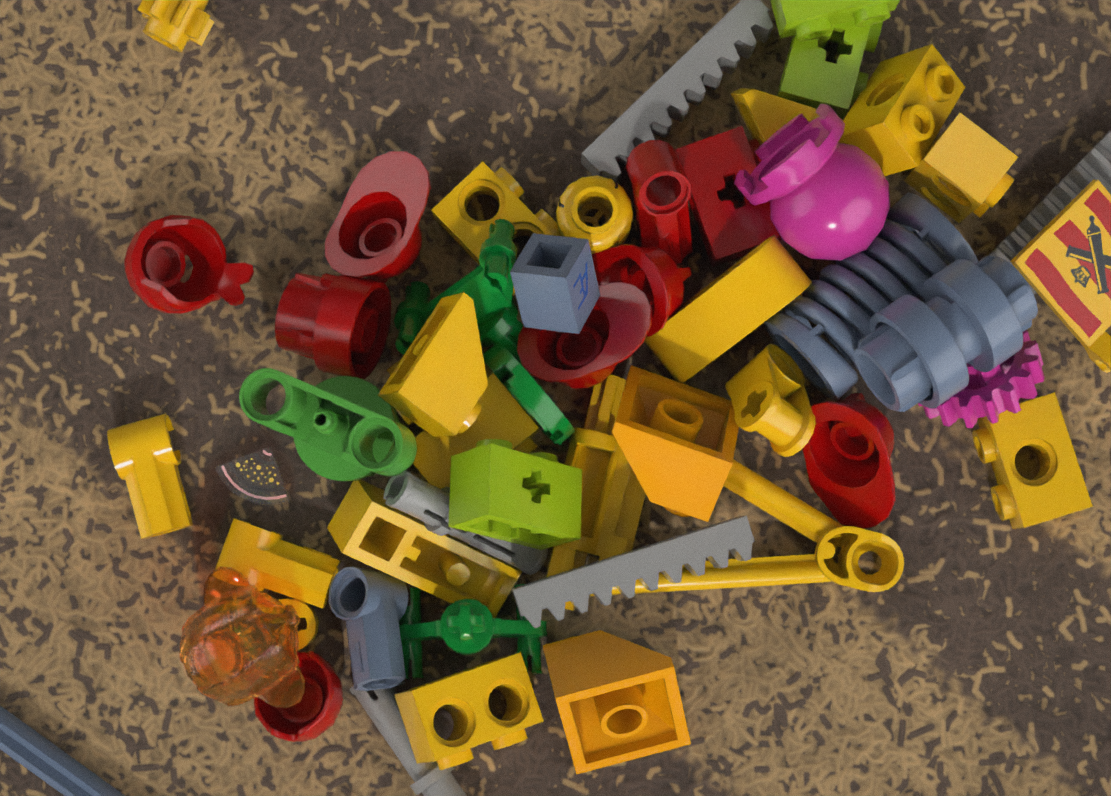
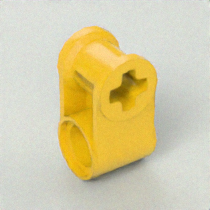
M775 344L767 345L726 383V390L732 401L737 426L747 432H758L769 440L774 452L780 456L789 457L801 451L808 443L814 432L816 419L804 386L805 377L802 370L788 353Z

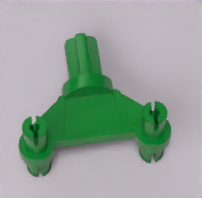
M497 219L495 220V225L493 223L490 224L489 238L482 243L480 249V266L429 303L428 298L431 292L427 284L413 281L411 282V287L409 285L406 286L405 300L397 306L394 317V324L398 329L395 346L400 353H406L441 298L464 292L474 301L481 345L487 347L500 342L521 364L517 345L518 336L523 328V324L517 319L518 307L513 303V282L510 270L517 260L518 251L513 243L515 228L510 221Z
M410 588L411 605L409 607L407 605L405 614L398 621L406 673L405 679H410V661H412V678H424L421 642L429 640H444L452 650L469 655L483 650L488 646L492 638H518L517 653L521 652L527 672V658L531 657L532 675L543 674L540 638L547 637V621H541V627L534 628L525 616H520L517 605V620L493 618L489 609L481 602L472 599H462L448 606L441 616V620L421 623L422 590Z

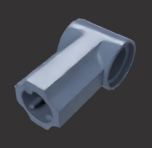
M353 566L343 568L335 575L331 582L329 604L335 616L346 621L354 690L390 689L404 684L406 673L398 621L405 614L408 605V590L405 582L381 571Z

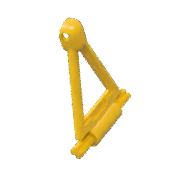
M609 375L602 383L594 385L583 428L573 427L575 432L571 435L564 464L582 469L581 539L553 546L546 577L584 566L588 553L599 556L598 561L631 551L633 548L646 493L612 433L626 379ZM733 459V464L723 487L816 542L815 554L756 557L748 561L728 559V567L722 569L714 568L709 560H706L705 574L701 576L692 575L682 565L681 582L670 583L659 572L657 590H647L637 579L635 582V594L833 582L837 585L867 592H881L893 587L901 578L904 569V557L898 544L890 537L854 526H844ZM841 546L842 549L836 564L832 557L835 554V549ZM867 551L876 552L881 558V568L872 575L863 573L858 565L860 556ZM612 587V595H622L616 587ZM570 601L565 602V609L574 611V605Z

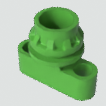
M263 368L251 373L241 386L239 400L246 416L275 431L292 436L302 461L312 471L322 477L345 482L362 480L374 476L376 473L383 476H396L407 470L416 457L417 443L413 433L408 427L399 422V416L395 408L378 396L381 390L364 379L338 376L313 386L278 370ZM283 385L286 393L285 403L278 412L270 415L266 408L267 396L274 387Z

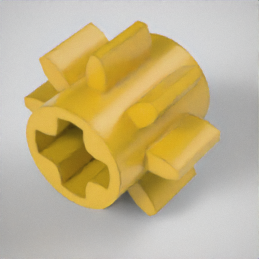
M142 0L137 10L143 13V18L148 20L143 32L158 43L177 52H182L189 40L202 46L214 24V21L210 19V15L204 12L209 0Z

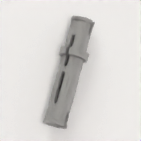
M407 470L399 475L392 476L388 481L384 492V499L387 500L385 504L423 521L428 531L439 536L449 534L529 575L535 574L545 563L548 548L539 550L448 527L450 487L440 489L412 475Z
M354 686L349 689L352 695L356 696L415 782L410 787L416 796L420 793L424 796H467L451 773L455 767L439 770L437 761L416 763L394 696L397 693L393 688L374 690L378 698L373 691L354 690Z

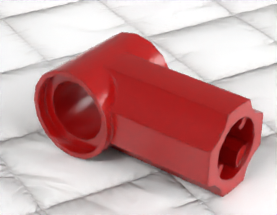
M648 140L639 144L631 151L626 164V169L633 186L639 246H657L666 251L676 264H680L687 254L693 252L688 208L691 186L675 148L662 140ZM663 176L662 178L653 181L655 178Z

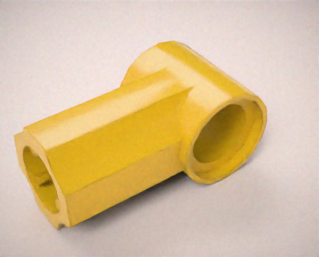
M166 413L111 428L107 431L108 445L113 464L119 477L122 480H126L141 539L193 526L177 466L181 463L180 450H173L168 431H172L174 428Z
M233 518L213 575L263 592L264 588L319 608H325L329 599V588L333 578L339 571L341 560L320 551L282 540L283 535L268 531L253 526L251 523Z

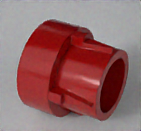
M296 273L295 277L286 286L277 308L275 319L276 342L283 350L313 359L317 368L322 372L337 376L366 379L375 369L388 337L391 321V296L389 289L382 282L344 275L335 276L327 273L320 277Z

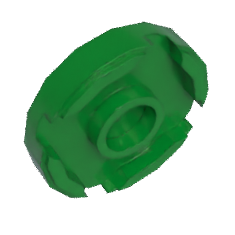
M500 342L495 343L483 354L484 363L493 371L492 373L496 375L525 412L543 428L542 432L554 444L560 445L575 432V429L560 409Z

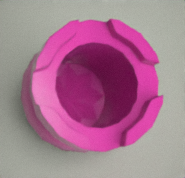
M820 104L816 110L819 117L809 122L801 113L767 139L755 151L762 160L761 163L753 170L751 175L746 169L740 170L736 175L734 185L753 205L770 201V219L782 240L799 253L811 259L841 261L866 250L882 230L890 208L889 183L879 164L854 145L838 142L844 133L845 123L829 105Z

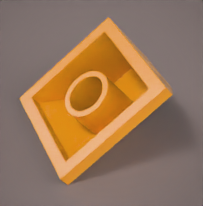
M631 365L612 433L650 502L661 505L670 513L680 517L692 516L706 522L709 521L734 459L739 427L735 422L732 401Z
M602 630L542 645L576 774L691 744L671 657Z

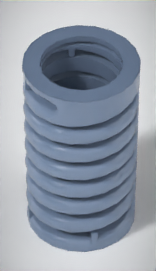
M908 192L889 208L882 230L866 250L841 261L836 260L835 265L830 264L824 267L819 273V280H811L812 283L802 292V296L796 297L786 305L785 312L781 309L765 321L764 327L773 342L788 353L797 363L804 377L826 397L837 401L858 382V374L851 365L858 370L854 359V351L858 348V342L871 333L869 326L871 316L903 295L914 296L925 303L923 285L928 278L957 259H966L974 264L978 260L970 245L943 214L925 199ZM808 320H810L817 326L815 328H812ZM824 334V336L828 339V341L833 345L834 348H832L824 339H822L820 335Z

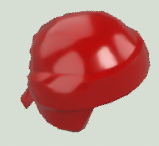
M169 215L148 222L135 233L124 258L125 273L133 292L148 307L162 313L183 314L195 311L210 302L218 301L221 297L230 305L237 306L243 304L245 295L240 285L250 282L254 275V268L251 264L245 262L227 263L226 247L220 234L202 218H193L191 216ZM188 255L193 264V270L190 279L182 283L180 280L186 268L185 256Z

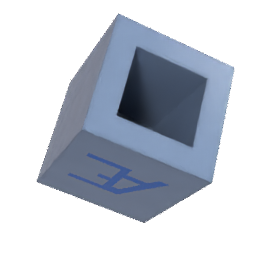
M533 233L510 270L524 327L556 332L580 333L600 297L588 239Z

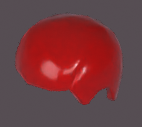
M284 651L277 657L274 663H271L261 672L253 691L255 716L265 729L277 738L291 742H304L315 739L336 722L343 706L342 682L334 667L313 651ZM304 683V685L291 689L293 686L297 684Z

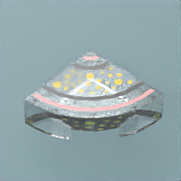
M271 446L215 467L224 484L244 500L268 506L292 503L274 449Z

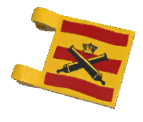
M1092 180L1010 262L1083 345L1089 358L1103 372L1108 373L1111 372V336L1105 331L1111 326V194L1099 180Z

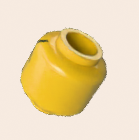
M598 175L581 177L569 184L559 198L556 209L558 230L563 237L588 239L591 254L622 245L629 236L633 220L631 199L624 188L610 178ZM590 212H597L594 217L586 216ZM604 217L605 224L599 226V220Z

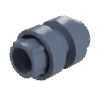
M986 256L975 264L966 259H957L924 282L923 295L925 303L914 296L903 295L871 316L869 322L871 333L858 342V348L854 351V359L866 385L883 405L898 412H905L917 403L934 409L968 386L969 372L967 363L978 371L989 372L1022 349V332L1032 326V319L1037 316L1038 307L1030 286L1012 264L1003 258Z

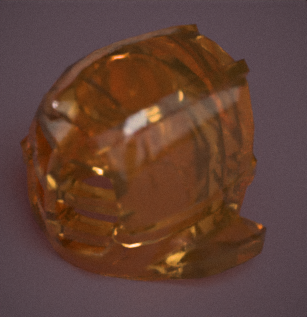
M220 566L209 574L204 583V606L192 614L182 626L179 656L181 663L184 664L187 677L192 680L203 695L222 702L227 706L240 705L258 697L276 708L292 707L301 701L305 692V680L298 665L300 661L297 656L299 649L297 625L301 619L293 605H284L268 593L260 592L255 585H251L240 571L232 567Z

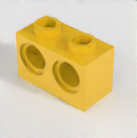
M959 113L931 145L919 166L913 168L904 181L960 223L972 212L980 218L989 207L992 208L1001 199L1015 180L1006 172L1018 156L962 113Z
M481 162L431 209L434 219L479 266L481 245L489 238L490 224L493 223L495 225V220L497 219L508 220L514 225L515 233L513 239L519 236L531 237L533 233L561 236L558 224L547 212L540 209L534 215L519 199L525 192L504 168L500 167L494 173L484 162ZM486 194L494 197L500 204L497 214L487 221L472 219L466 210L468 203L475 196ZM513 286V294H512V295H513V301L515 302V301L517 300V298H516V294H515V290H514V286Z
M521 652L503 656L394 694L416 763L437 761L439 770L448 769L474 759L471 748L491 741L494 750L528 739L525 728L544 721ZM494 688L504 695L507 703L506 712L500 720L493 716L488 706L489 695ZM440 707L447 710L453 719V731L446 740L436 733L433 725L434 715Z

